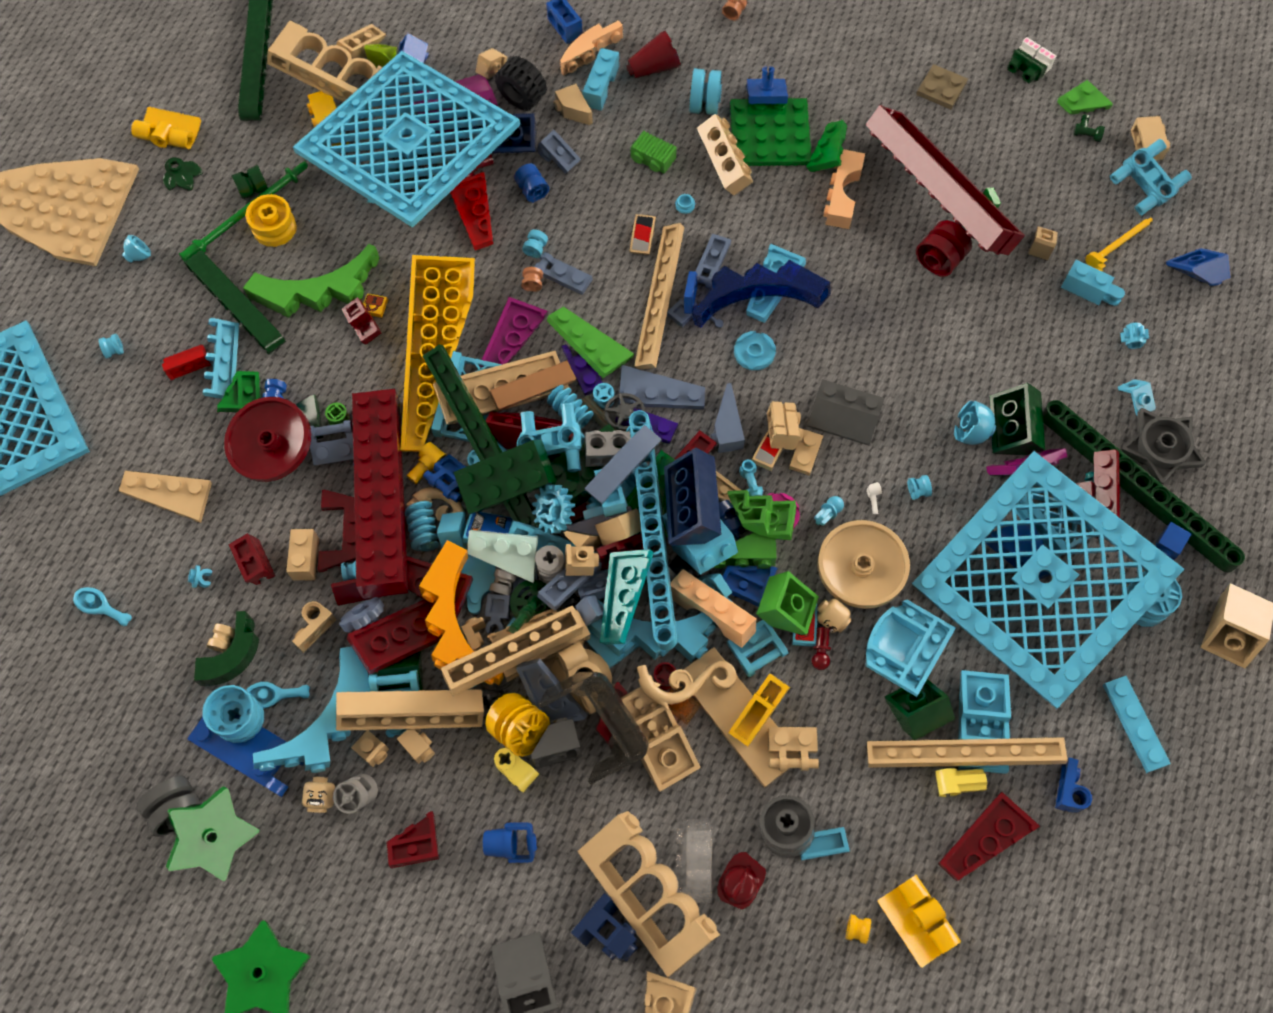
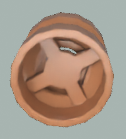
M728 0L722 8L723 15L733 21L737 20L741 15V11L745 9L747 1Z

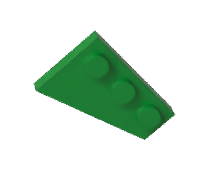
M844 120L830 122L825 127V131L810 157L811 162L806 167L810 172L841 166L840 155L843 154L842 143L845 141L847 124Z

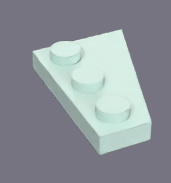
M478 530L469 531L467 549L469 555L532 583L535 582V555L537 553L538 536Z

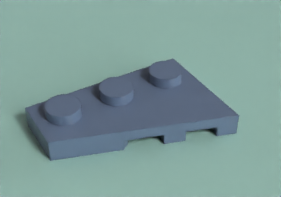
M540 658L517 665L516 669L532 705L537 706L549 717L550 725L560 718L573 719V722L586 718L587 713Z

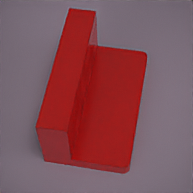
M201 344L164 358L162 367L169 379L173 380L208 367L211 364L209 360L205 359L206 350L204 345Z

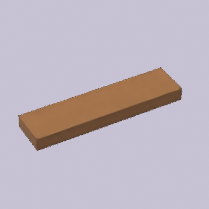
M564 361L491 389L489 394L499 412L550 392L559 385L565 386L576 381V377L568 361Z

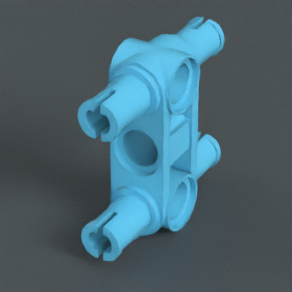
M1158 139L1147 148L1135 151L1124 160L1123 166L1110 175V179L1114 184H1118L1131 175L1148 197L1135 206V210L1140 215L1145 214L1155 206H1161L1178 193L1180 187L1192 179L1191 174L1187 170H1183L1170 179L1156 162L1154 157L1166 148V144L1162 139ZM1135 159H1138L1141 164H1137ZM1160 190H1164L1166 192V196L1161 194Z
M565 403L561 405L563 421L561 426L537 431L535 430L534 412L526 411L520 413L522 432L517 440V446L532 440H542L547 455L566 452L567 471H581L579 451H581L585 437L580 431V425L576 423L575 404ZM573 433V440L569 442V436Z

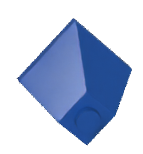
M1200 248L1166 261L1167 266L1200 282L1208 283L1210 286L1220 285L1222 281L1231 278L1229 256L1225 253Z

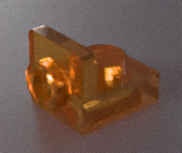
M679 685V688H678L677 690H673V689L671 688V689L669 690V692H670V693L679 692V691L682 690L683 687H681V686ZM690 697L681 703L668 704L676 718L688 725L700 709L701 704Z

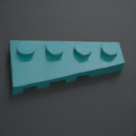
M650 549L610 553L600 643L604 645L625 643L654 554Z

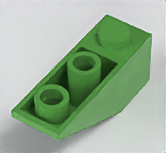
M756 533L735 541L738 553L713 568L721 569L727 565L742 568L758 566V568L767 569L775 566L777 559L776 539Z

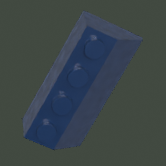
M534 113L511 114L520 120V126L492 153L535 152L536 120ZM460 117V118H457V119H458V120H465V119H468V117ZM482 125V126H473L472 129H480V128H483V125ZM469 127L458 128V131L469 130ZM470 138L459 139V142L470 141Z
M695 447L664 467L669 544L672 546L706 544L721 535L715 457Z

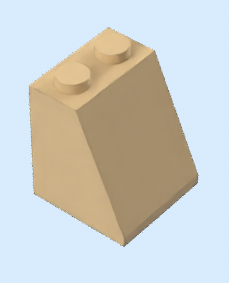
M1229 584L1219 597L1200 648L1246 668L1270 640L1273 603L1233 584Z

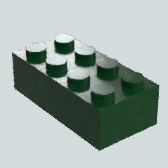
M607 424L599 431L613 432L615 429L610 424ZM584 443L581 451H579L581 471H567L566 453L551 462L557 482L550 485H562V488L568 489L567 495L573 496L570 503L575 504L571 511L592 497L585 490V487L595 477L594 471L604 467H585ZM593 446L595 449L600 448L599 446Z
M542 440L529 441L453 472L469 514L482 512L557 482Z

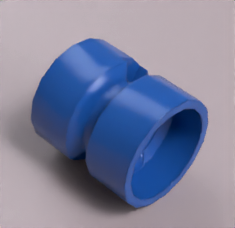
M525 164L515 172L514 180L519 188L523 190L522 193L529 202H536L548 194L549 185L534 164Z

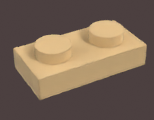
M803 429L802 441L798 442L789 469L810 476L823 435Z

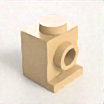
M493 48L479 54L476 73L487 79L495 76L497 71L507 62V56Z
M566 544L565 575L593 576L594 567L599 566V554L594 553V547H571V544Z
M407 729L397 740L418 764L422 761L425 763L430 760L435 754L429 746L432 741L424 732L419 735L421 729Z

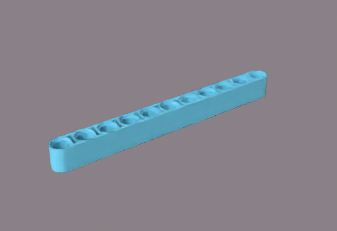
M642 410L634 411L629 417L631 438L644 426H636L638 422H645L644 425L652 431L648 414ZM654 448L643 461L650 462L647 467H641L640 464L635 470L643 548L647 550L651 549L654 545L661 546L657 552H654L647 573L653 636L660 649L671 650L677 644V632ZM645 483H653L651 487L643 488ZM649 503L655 504L652 509L645 508ZM651 524L658 525L655 530H647ZM656 567L663 568L662 572L659 574L652 573L653 569ZM658 589L666 590L664 595L655 596V592ZM660 611H668V615L664 619L657 618V615ZM670 633L671 638L668 641H660L662 634Z

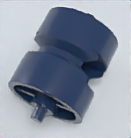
M724 500L719 503L720 519L731 531L734 538L739 540L741 538L740 534L746 528L742 526L738 516L735 515L736 512L732 503L729 500Z

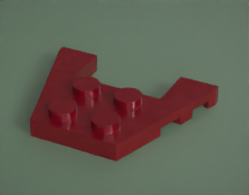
M322 490V511L344 510L342 550L318 551L317 570L319 573L328 571L327 569L336 566L339 567L343 562L347 563L356 560L354 497Z

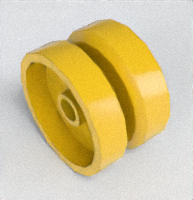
M266 194L253 200L247 207L245 215L247 223L255 239L260 244L268 247H277L284 245L295 235L297 224L290 206L284 198L278 195Z

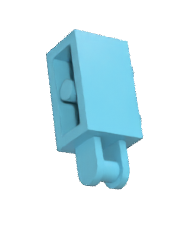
M1075 260L1061 288L1097 305L1104 301L1116 306L1125 295V291L1122 288L1112 284L1115 277L1078 260Z

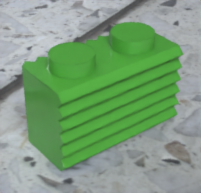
M642 131L631 146V158L638 164L643 163L649 166L654 172L659 171L665 174L676 159L677 147L655 137V135L653 136L648 132Z

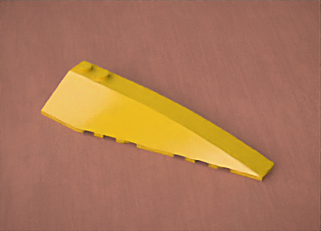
M412 255L401 451L420 452L426 443L439 401L433 387L436 380L423 355L439 344L445 347L450 358L453 351H456L473 299L475 258Z

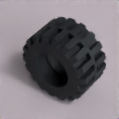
M512 56L495 74V84L498 90L509 103L518 109L531 110L546 94L547 86L543 75L530 61L523 57Z

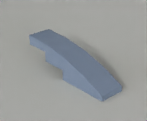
M644 425L585 487V490L603 504L628 476L638 468L662 439Z

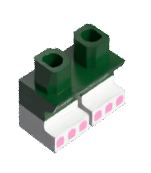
M1026 37L1022 41L1021 46L1014 50L1007 70L1011 73L1021 70L1023 72L1022 78L1027 83L1033 80L1038 81L1052 68L1056 55L1044 47L1040 49L1039 44Z

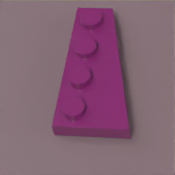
M509 297L482 360L502 365L510 363L547 316L548 311Z

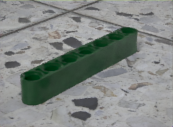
M202 250L184 261L190 272H193V275L203 285H206L205 288L215 298H218L221 305L227 311H230L229 313L239 324L242 323V327L251 337L254 336V340L264 350H267V354L272 353L286 342L281 333Z

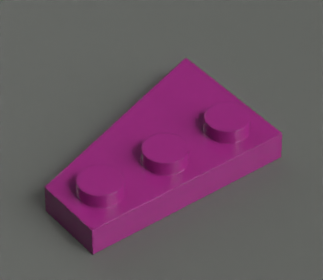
M1066 448L1048 449L1037 453L1051 465L1059 464L1060 459L1067 457ZM1026 455L1025 458L1004 461L1005 465L993 464L986 466L987 473L989 475H1012L1030 455Z

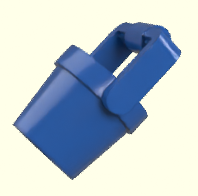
M506 823L504 828L485 830L483 835V853L485 856L503 857L508 859L509 863H530L534 860L537 843L536 834L533 833V825L531 823ZM517 830H527L526 841L529 855H517Z

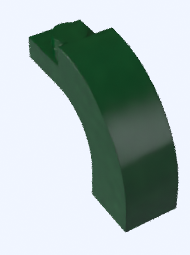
M236 611L234 639L225 652L214 657L196 658L194 681L200 686H213L228 682L240 675L252 662L257 652L259 638L254 633H251L254 632L255 628L254 619L246 611Z

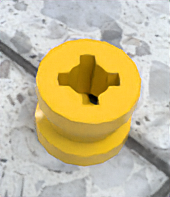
M850 914L845 938L850 941L857 939L860 943L867 944L871 929V919H859L856 915Z

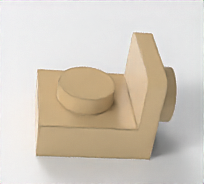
M483 617L471 618L465 622V625L461 626L474 652L482 649L481 645L485 644L480 633L477 632L486 627Z
M369 730L351 747L372 767L376 764H381L388 755L386 752L389 750Z

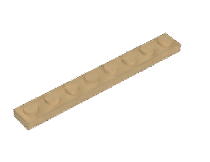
M681 223L663 227L634 367L639 370L656 368L684 232V226Z
M1064 738L867 741L868 768L1066 764L1068 761Z

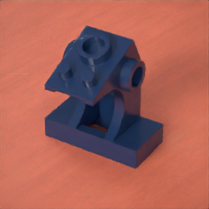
M604 893L571 933L585 947L595 937L605 946L602 951L611 960L617 958L620 962L622 960L627 962L631 958L630 956L639 948L636 945L637 939L634 937L636 931L626 922L621 925L612 917L618 907ZM608 921L616 929L606 940L598 932Z

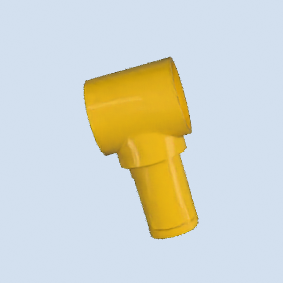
M432 442L426 443L419 452V462L406 475L407 478L414 484H417L422 479L423 474L427 470L432 471L434 464L447 456V454Z

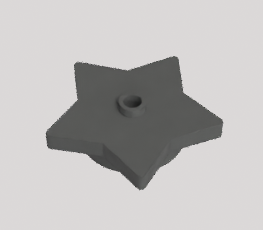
M1141 408L1137 413V434L1120 449L1127 456L1144 463L1151 475L1161 484L1176 469L1201 468L1206 464V461L1194 446L1192 435L1193 417L1176 419L1160 417L1144 408Z

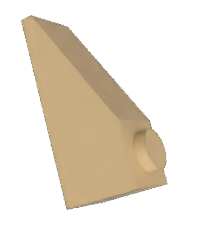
M370 24L338 40L337 45L348 50L352 59L365 58V45L379 44L386 37V34Z

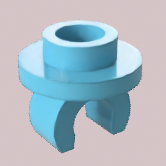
M198 565L195 566V569H190L188 582L192 583V588H196L197 584L203 588L209 587L211 582L204 581L202 576H210L212 570L203 569L200 571V566Z

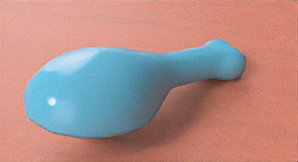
M80 588L74 594L73 601L75 606L84 613L93 615L105 614L117 620L122 626H127L128 622L132 619L130 614L121 613L112 608L105 595L95 588Z
M258 682L246 689L249 694L261 703L263 709L275 705L281 699L293 697L308 698L310 696V687L308 685H302L299 688L283 689L270 682Z

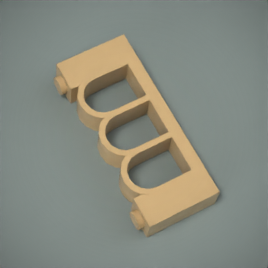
M292 21L287 23L268 49L267 64L342 102L358 90V88L346 83L351 75L361 74L370 79L383 68L379 65L376 68L372 62L364 58L352 59L351 54L345 48L338 45L327 46L326 41L321 36L315 33H307L308 29ZM305 49H311L319 53L312 65L296 58L297 55ZM338 62L344 68L336 78L321 70L326 63ZM381 106L373 107V109L381 108Z
M627 811L617 815L579 849L578 853L628 923L636 931V934L661 969L669 977L720 934L715 923L705 914L699 915V908L693 898L685 893H677L678 883L674 872L666 865L655 864L657 856L652 842L646 837L639 835L643 832L639 826V821L633 814ZM627 845H631L639 851L642 864L639 871L625 883L610 860ZM647 874H652L661 881L663 895L660 901L646 912L630 889ZM668 903H673L682 909L685 915V925L681 932L668 942L651 918Z

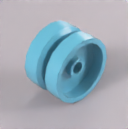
M694 68L690 95V113L700 114L703 101H705L707 115H717L718 104L721 100L722 71L711 70L708 82H705V70Z

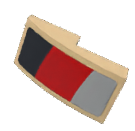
M636 214L630 253L650 255L656 221L655 216Z
M769 430L757 448L752 461L756 465L772 471L784 448L770 447Z

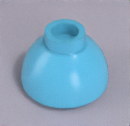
M134 235L126 237L122 256L131 263L134 260L142 261L151 256L149 247L141 239Z

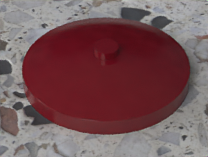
M280 397L256 399L242 407L234 415L227 427L224 438V450L227 460L238 473L249 480L272 482L282 479L296 470L305 459L311 443L310 424L302 410L287 399Z

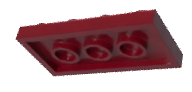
M421 600L347 634V640L369 675L440 641L443 635L438 637L430 633L425 622L433 605L425 600Z

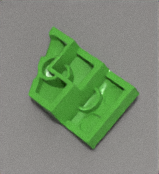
M748 490L728 491V497L744 528L768 538L792 540L797 507L795 500L773 501L771 495L749 496Z

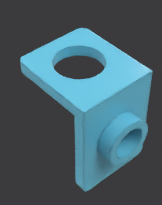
M1134 379L1118 386L1119 391L1131 393L1136 416L1141 408L1150 412L1156 409L1150 382Z

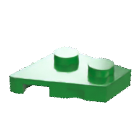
M237 371L231 384L226 389L221 402L217 405V412H238L246 404L259 399V372Z

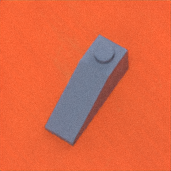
M731 383L726 385L715 422L714 433L711 434V439L717 442L718 453L744 449L745 439Z

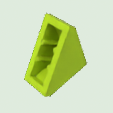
M367 44L364 47L367 60L372 62L376 68L378 65L384 67L397 55V47L389 45Z

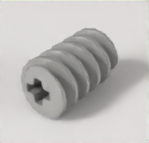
M552 545L541 547L537 551L535 562L538 577L541 582L547 585L565 568L564 555L558 547Z

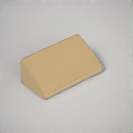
M573 531L564 532L565 536L575 546H593L594 550H596L602 544L599 536Z

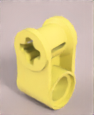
M507 748L498 750L494 756V762L498 770L514 786L516 785L522 793L539 775L529 763L514 755ZM502 756L505 758L510 756L511 763L509 765L506 763L501 765L502 761L500 758Z

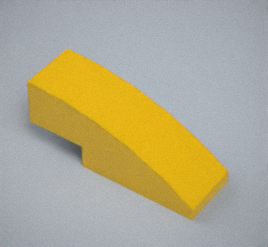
M769 673L728 733L748 747L788 692L790 686Z

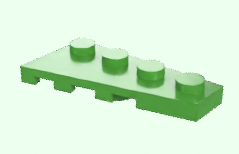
M565 307L553 312L547 318V322L602 378L630 361L634 356V353Z

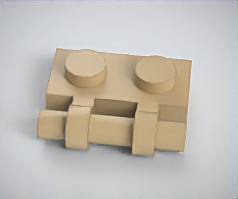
M817 727L768 728L769 753H778V758L769 759L770 768H779L782 771H787V768H801V771H809V768L819 767L818 759H809L808 753L818 752ZM787 753H800V759H788Z

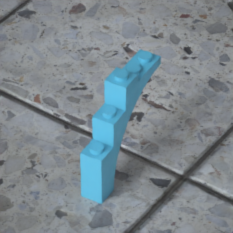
M703 612L696 616L675 621L677 644L674 648L690 662L695 658L700 659L707 652L708 639L706 637H709L716 629V623ZM602 618L587 626L599 639ZM634 618L632 619L625 643L607 645L619 657L623 653L627 655L635 647L634 641L654 660L660 655L664 657L670 651L660 649L653 636L652 622ZM662 634L660 641H668L671 638V634Z
M352 647L340 648L338 683L330 702L322 714L307 730L291 741L273 749L253 753L254 769L269 771L274 769V766L279 765L295 767L300 764L299 762H304L305 771L311 770V773L323 772L326 770L325 768L330 767L328 739L342 741L351 734V730L336 731V692H370L368 672Z

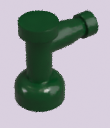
M1087 114L1083 115L1081 123H1076L1073 135L1094 137L1096 142H1101L1105 126H1098L1096 129L1088 128L1090 117Z

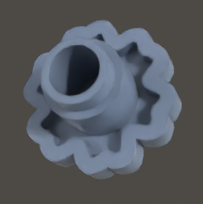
M377 597L365 600L353 607L352 610L346 612L340 619L341 622L339 624L344 632H351L354 629L358 630L378 621V616L384 611V604Z

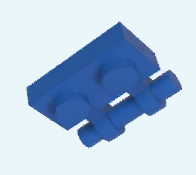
M448 454L434 464L433 470L436 473L433 474L427 470L423 477L428 480L430 486L433 488L437 487L442 491L443 496L457 503L462 496L457 493L460 489L453 472L466 466ZM443 479H446V480H447L449 483H451V484H450V485H447V484H446L445 482H443L442 480H443Z

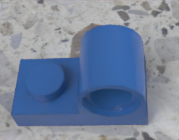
M1069 757L1067 758V763L1062 764L1055 809L1078 813L1091 805L1092 795L1086 787L1075 784V782H1078L1081 772L1080 768H1078L1079 760ZM1073 794L1080 797L1081 805L1074 802Z

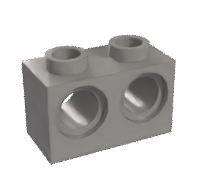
M598 430L585 432V467L605 466L621 449L615 446L623 447L631 439L630 432L615 430L613 432H601ZM593 446H599L600 448L595 449Z

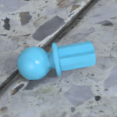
M838 496L830 497L827 503H824L821 506V510L815 515V523L824 526L830 519H834L837 513L841 512L844 508L843 500Z

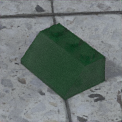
M1025 383L989 395L990 409L994 414L996 430L992 435V453L1030 455L1033 451L1036 453L1044 451L1045 438L1041 392L1031 384Z

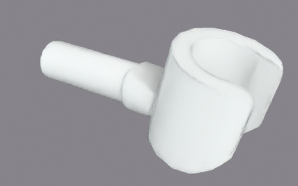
M876 482L870 484L866 490L871 501L873 514H878L876 495L882 494L881 486Z

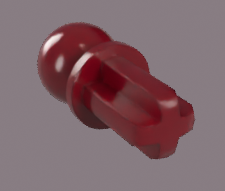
M825 627L817 628L816 646H812L813 650H817V653L812 657V665L817 670H825L830 665V657L826 654V651H831V647H829L830 630Z

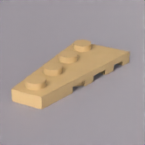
M125 471L119 491L124 495L146 503L148 502L164 510L172 511L180 516L188 517L201 523L212 483L210 480Z
M647 971L645 1013L690 1012L696 992L695 987Z

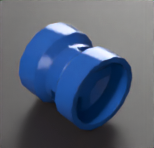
M267 379L264 386L266 391L263 393L262 398H284L282 395L286 392V383L278 379Z

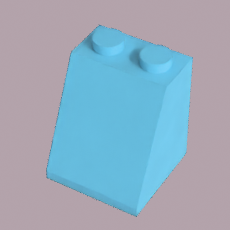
M666 513V514L662 515V518H663V521H664V524H665V527H666V530H667V533H668V523H667V513ZM721 519V535L706 544L672 546L673 551L700 575L738 553L734 536Z

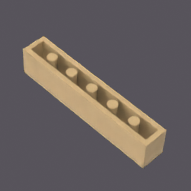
M572 605L442 667V675L452 696H455L583 634V624Z
M468 689L455 696H452L450 690L336 692V731L482 727L484 715L482 690Z

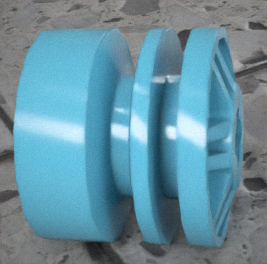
M1142 572L1144 577L1147 574V572ZM1176 579L1135 624L1143 627L1155 626L1164 621L1180 606L1182 591ZM1130 583L1126 587L1127 595L1138 583Z
M227 685L214 690L207 697L203 706V719L206 726L224 740L232 743H242L254 738L261 730L264 723V710L261 703L245 689L235 685ZM236 714L241 715L239 719L234 718Z

